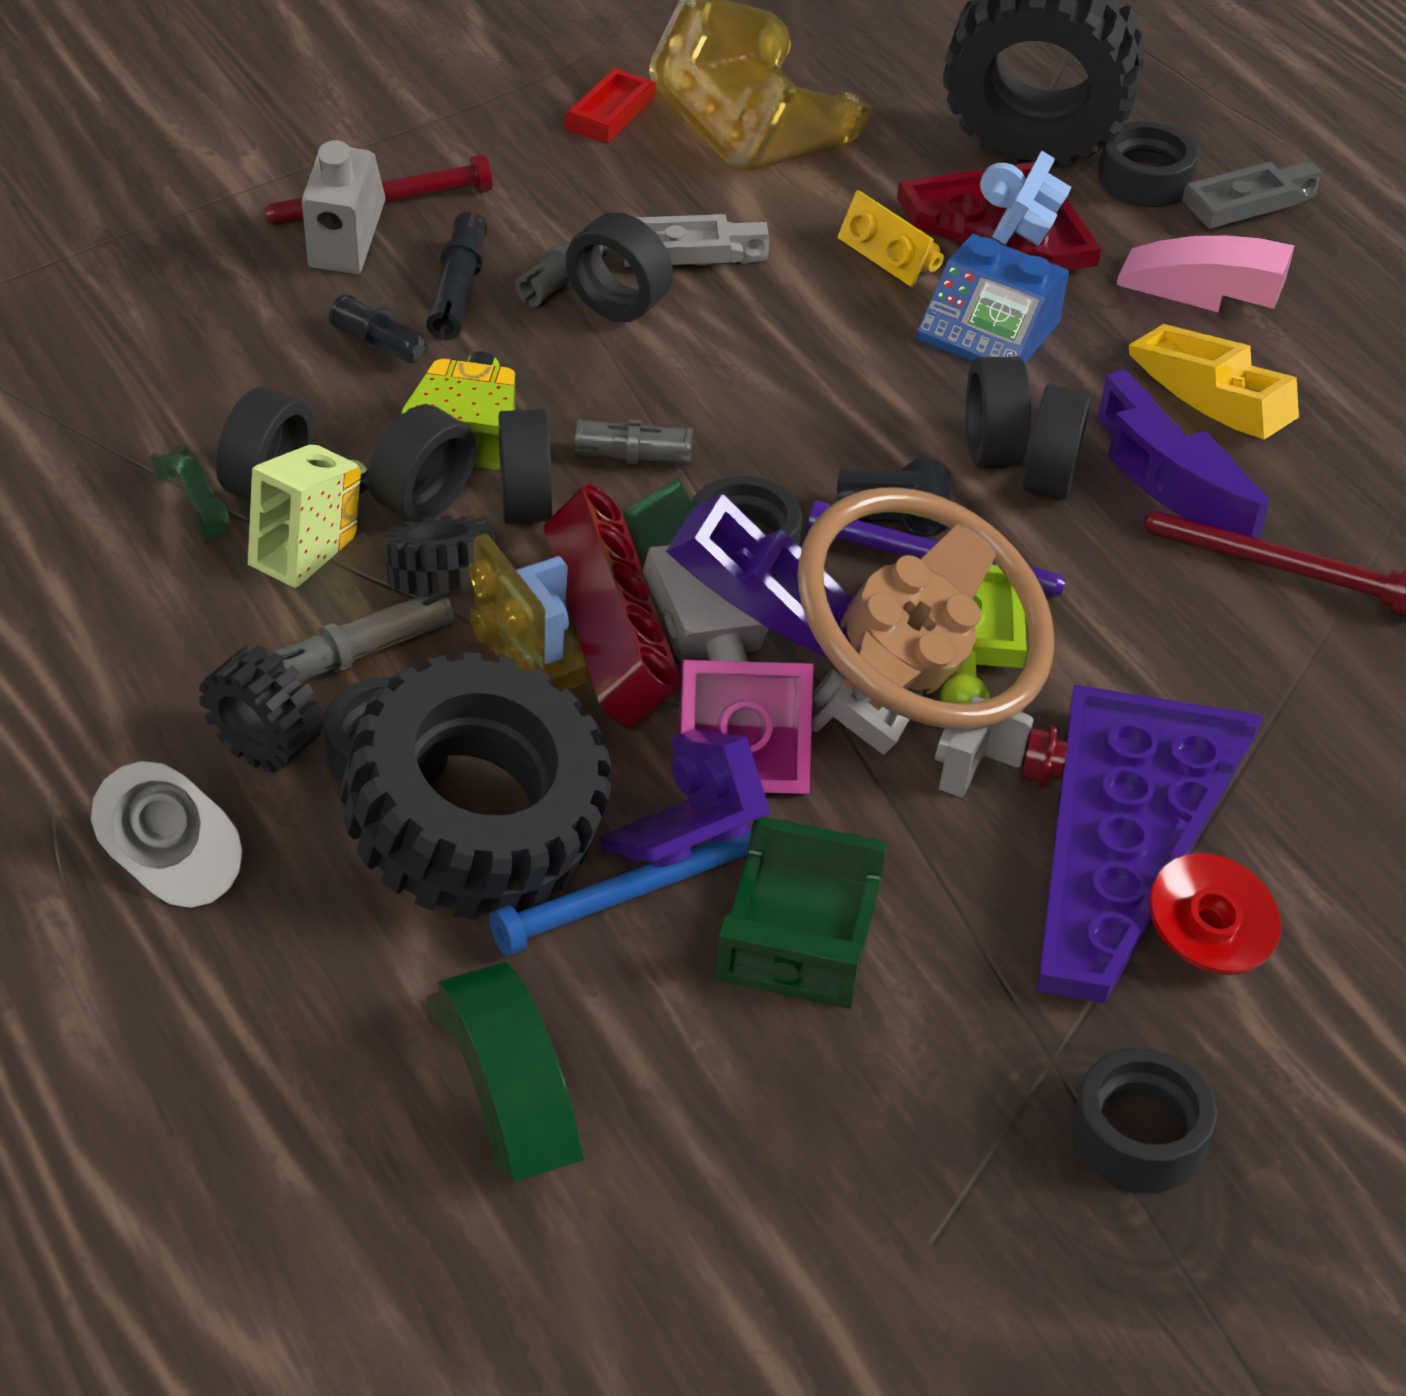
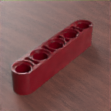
M584 483L544 524V533L552 558L559 556L568 566L566 603L596 697L605 712L615 722L623 727L635 729L681 685L680 676L624 516L613 498L604 490L592 483Z

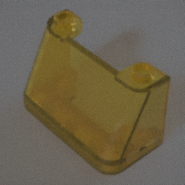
M679 0L650 62V79L656 82L657 91L727 164L741 169H758L850 143L862 132L874 110L861 96L855 93L840 92L834 96L797 87L780 71L791 45L789 30L786 25L773 12L730 0Z

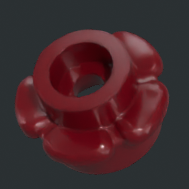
M1050 726L1049 731L1031 729L1027 751L1022 763L1021 778L1038 781V788L1041 789L1046 786L1049 777L1061 779L1068 742L1056 739L1057 728L1055 726Z

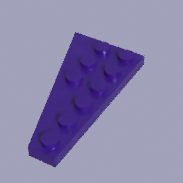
M1074 685L1066 734L1068 747L1061 777L1037 992L1106 1003L1152 922L1149 910V894L1155 878L1170 861L1191 853L1256 738L1263 715Z

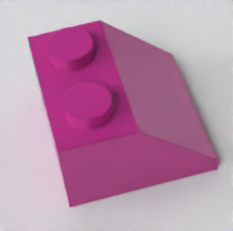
M681 660L679 734L693 729L746 736L764 792L809 794L813 664Z

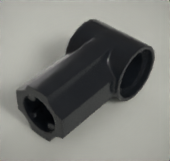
M918 459L908 463L901 471L840 469L838 471L837 501L851 494L875 488L914 489L952 501L950 471L937 460ZM897 512L871 514L857 519L861 521L902 522L907 531L924 537L938 535L949 528L921 516Z

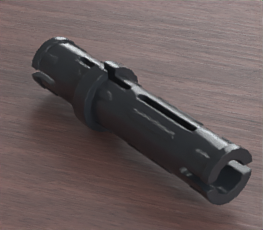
M464 212L456 217L451 240L445 243L441 253L440 263L443 267L430 314L426 320V328L436 338L439 337L443 323L447 324L443 340L456 338L462 329V320L474 276L480 272L484 254L481 247L488 231L485 219L477 213L473 227H468L471 212Z

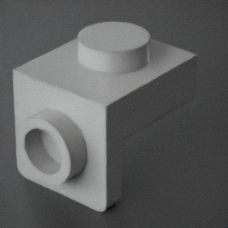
M973 696L970 703L985 701V699ZM1019 712L1006 721L988 727L964 730L945 728L935 754V760L944 763L939 790L963 798L984 756L1014 767H1020L1027 751L1033 718L1028 714Z

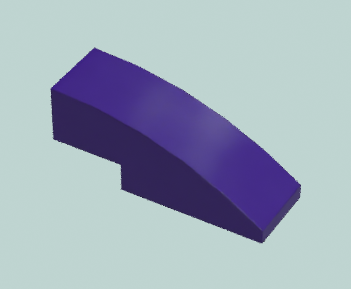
M723 494L693 507L666 552L696 579L731 605L793 642L827 657L809 627L801 604L798 588V563L801 548L782 529L765 535ZM824 571V587L827 601L841 629V619L852 597ZM847 628L841 629L846 639L850 642Z

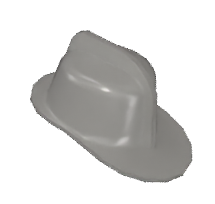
M147 761L121 766L103 780L93 798L91 822L96 838L108 854L152 894L171 905L192 908L212 903L230 890L240 872L243 849L238 830L226 813L194 783L180 772L163 763Z

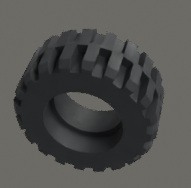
M1121 0L967 1L960 13L945 57L946 65L943 71V86L949 91L946 100L954 115L961 114L959 125L970 137L976 134L980 138L978 145L990 153L996 149L1005 154L1004 160L1016 164L1019 159L1035 162L1041 151L1055 158L1054 161L1058 162V166L1075 163L1077 155L1080 153L1084 158H1087L1101 151L1103 141L1105 143L1112 142L1121 132L1123 122L1129 119L1144 62L1142 58L1144 49L1143 36L1138 29H1135L1137 18L1131 7L1126 5L1121 8L1119 6ZM1026 41L1052 43L1074 55L1084 67L1088 78L1082 83L1064 90L1034 88L1017 79L1007 69L1000 56V52L1011 45Z
M459 653L456 661L449 662L445 655L421 661L418 673L413 667H408L392 676L387 687L378 689L366 705L363 718L359 719L341 787V801L346 806L342 818L347 834L353 840L359 839L356 852L366 867L372 870L379 866L384 871L381 878L383 884L396 894H400L403 889L417 896L414 904L434 911L435 905L452 908L453 917L474 919L476 911L487 910L490 916L491 911L510 905L515 910L520 902L523 909H529L546 902L551 891L562 890L574 877L578 865L583 863L608 804L611 784L607 778L611 771L608 750L604 745H598L602 733L590 714L584 717L581 716L579 711L582 703L567 688L560 692L551 685L553 678L537 668L530 673L516 667L518 660L500 655L496 662L482 660L481 653ZM453 755L470 756L486 760L508 772L521 785L529 798L531 807L507 815H483L464 810L442 798L428 784L419 766L439 757Z

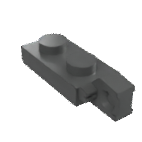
M1270 161L1188 183L1184 187L1182 201L1211 229L1298 205L1317 197V188L1322 171L1312 161L1282 169L1277 168Z

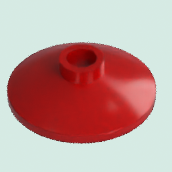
M1208 853L1183 855L1165 865L1151 886L1149 910L1158 934L1176 955L1201 970L1221 975L1247 973L1265 963L1278 945L1281 935V917L1272 894L1254 873L1231 859Z

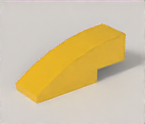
M1166 324L1159 326L1129 344V355L1155 380L1179 399L1204 415L1234 430L1265 440L1299 418L1297 377L1252 366L1250 345Z

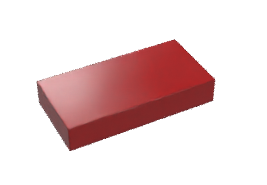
M613 68L565 113L564 129L608 144L656 98V82Z

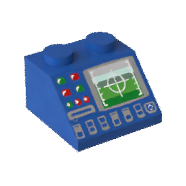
M972 234L948 260L919 326L916 339L970 361L977 357L1019 356L1026 363L1060 323L1069 270L1051 264L1042 257L1030 256L1001 245L994 239Z

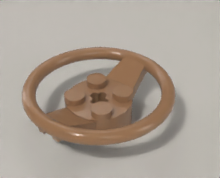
M875 488L851 494L837 501L816 519L808 531L802 545L798 563V588L807 622L825 655L844 676L842 683L851 690L857 688L871 700L868 703L878 711L884 707L909 720L934 727L961 730L978 729L1008 720L1025 709L1040 693L1048 678L1054 656L1055 636L1049 605L1039 581L1026 560L998 530L984 519L955 502L928 492L907 488ZM884 512L921 516L951 528L921 559L910 555L903 556L895 564L883 566L866 580L848 603L841 619V629L847 628V635L851 641L850 644L831 612L824 587V563L827 551L836 535L845 526L859 518ZM994 561L1013 586L1020 599L1028 623L1029 651L1025 667L1019 678L1000 695L975 703H947L926 698L906 690V688L914 690L926 689V694L934 693L951 678L970 656L976 640L975 626L981 619L980 608L973 600V597Z

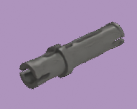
M431 592L429 596L420 595L341 626L334 623L328 624L318 629V635L294 645L271 651L269 656L276 652L284 658V668L288 669L293 665L300 672L296 677L299 683L329 671L340 674L352 668L350 663L404 643L422 634L452 625L454 621L453 609L448 597L443 598L444 595H439V592Z

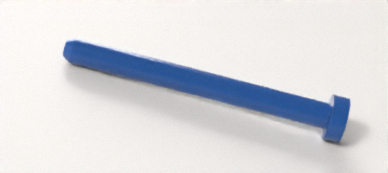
M751 830L747 834L730 841L720 843L709 841L690 848L692 855L673 865L653 867L652 863L518 913L510 905L491 911L489 921L494 940L503 955L509 957L525 951L527 939L748 856Z

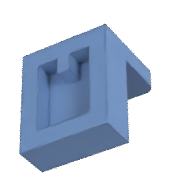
M559 556L506 573L505 621L539 666L562 659L564 631L569 626L568 614L565 608L568 566Z

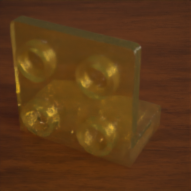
M487 533L474 537V562L469 564V576L475 590V608L470 610L469 617L473 632L479 642L482 644L488 643L497 656L500 655L518 660L516 667L532 673L537 668L553 678L551 685L560 692L565 688L570 690L591 682L575 628L570 622L568 629L564 631L562 659L545 665V608Z

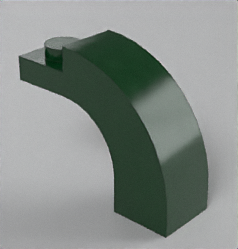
M507 962L437 981L439 992L427 995L432 1021L454 1040L465 1060L481 1106L494 1164L513 1182L585 1160L572 1104L555 1050L541 1015L517 972Z

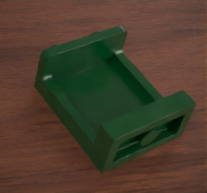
M764 816L754 820L751 828L749 853L731 915H725L719 934L715 980L851 1009L881 886L886 843L857 834H847L798 824L789 820H779Z

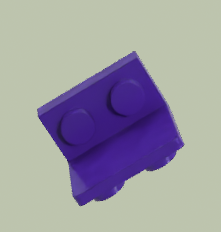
M692 729L669 738L675 755L671 759L672 774L677 786L688 796L689 800L599 836L602 850L626 856L629 861L643 860L652 862L653 867H665L689 858L692 855L690 847L710 838L714 843L726 842L747 834L751 830L749 822L771 813L747 737Z

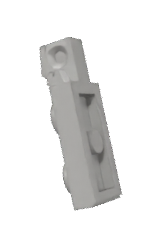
M726 214L636 217L656 232L667 248L672 265L693 264L707 266L712 263H730V261L732 263L740 262L747 264L768 260L769 233L767 222L732 223L727 222ZM624 259L625 267H630L626 259Z

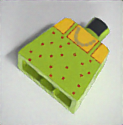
M484 351L472 353L468 357L467 362L443 358L434 361L403 407L402 414L410 408L422 404L440 408L468 425L475 435L476 457L473 467L500 471L498 416L500 411L515 410V372L508 367H500L498 360L490 353Z

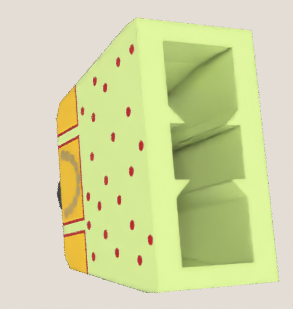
M311 444L253 467L248 565L293 588H297L353 539L357 531L359 495L369 489L367 468L357 460H348L319 445Z

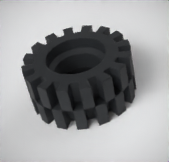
M442 516L441 520H432L431 517L421 518L419 523L407 521L402 523L403 527L393 526L389 528V532L383 534L388 585L393 590L401 589V593L411 594L418 591V595L429 596L431 592H439V595H448L450 590H458L462 593L471 591V586L479 588L486 586L487 581L493 582L496 579V575H498L494 528L491 522L486 523L484 519L472 520L468 516H461L458 519H452V516Z
M248 645L238 650L204 678L199 687V691L203 693L199 697L200 706L210 710L204 715L208 724L218 726L220 730L215 735L222 743L228 739L233 744L231 752L235 756L240 758L243 754L247 755V764L254 768L262 765L264 771L272 772L275 768L279 771L321 734L319 730L323 728V719L317 715L322 709L318 701L309 699V696L314 691L309 683L301 685L296 677L300 672L293 665L286 669L283 667L284 658L276 652L268 657L265 647L256 646L252 649L251 645Z

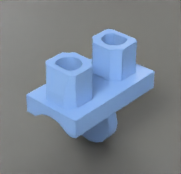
M1041 151L1027 178L1016 166L1008 163L993 164L984 172L980 182L983 196L991 204L1007 208L992 235L993 238L1006 245L1013 232L1039 246L1057 217L1056 213L1071 189V186L1048 173L1055 158Z

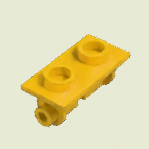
M856 190L837 238L910 287H914L920 272L927 270L935 272L940 268L944 256L940 253L939 245L933 242V238L861 191Z

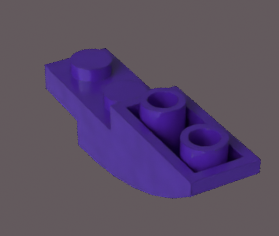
M1126 369L1106 374L1097 418L1112 434L1108 458L1144 492L1181 517L1260 539L1270 500L1238 467L1231 456L1206 431L1186 436L1179 425L1168 417L1152 399L1149 392L1143 389Z

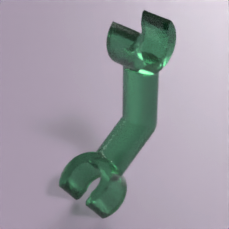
M178 445V451L164 455L152 453L151 459L157 479L180 478L192 503L195 521L203 539L207 541L228 534L224 523L230 522L227 509L219 497L215 498L199 462L191 457L188 446Z

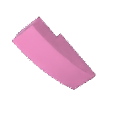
M1227 235L1190 236L1157 241L1131 249L1120 271L1116 285L1219 312L1225 296L1274 309L1287 278L1295 245L1260 238Z

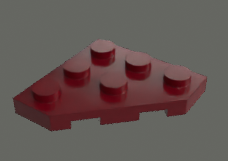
M1035 162L1013 166H1016L1027 178ZM987 169L899 181L897 199L914 227L962 244L972 234L996 240L992 235L1007 209L991 204L983 196L980 182ZM1067 198L1057 211V217L1039 246L1013 232L1006 245L998 241L1001 245L1030 256L1042 257L1049 263L1065 268L1069 272L1075 269L1098 266L1101 247Z

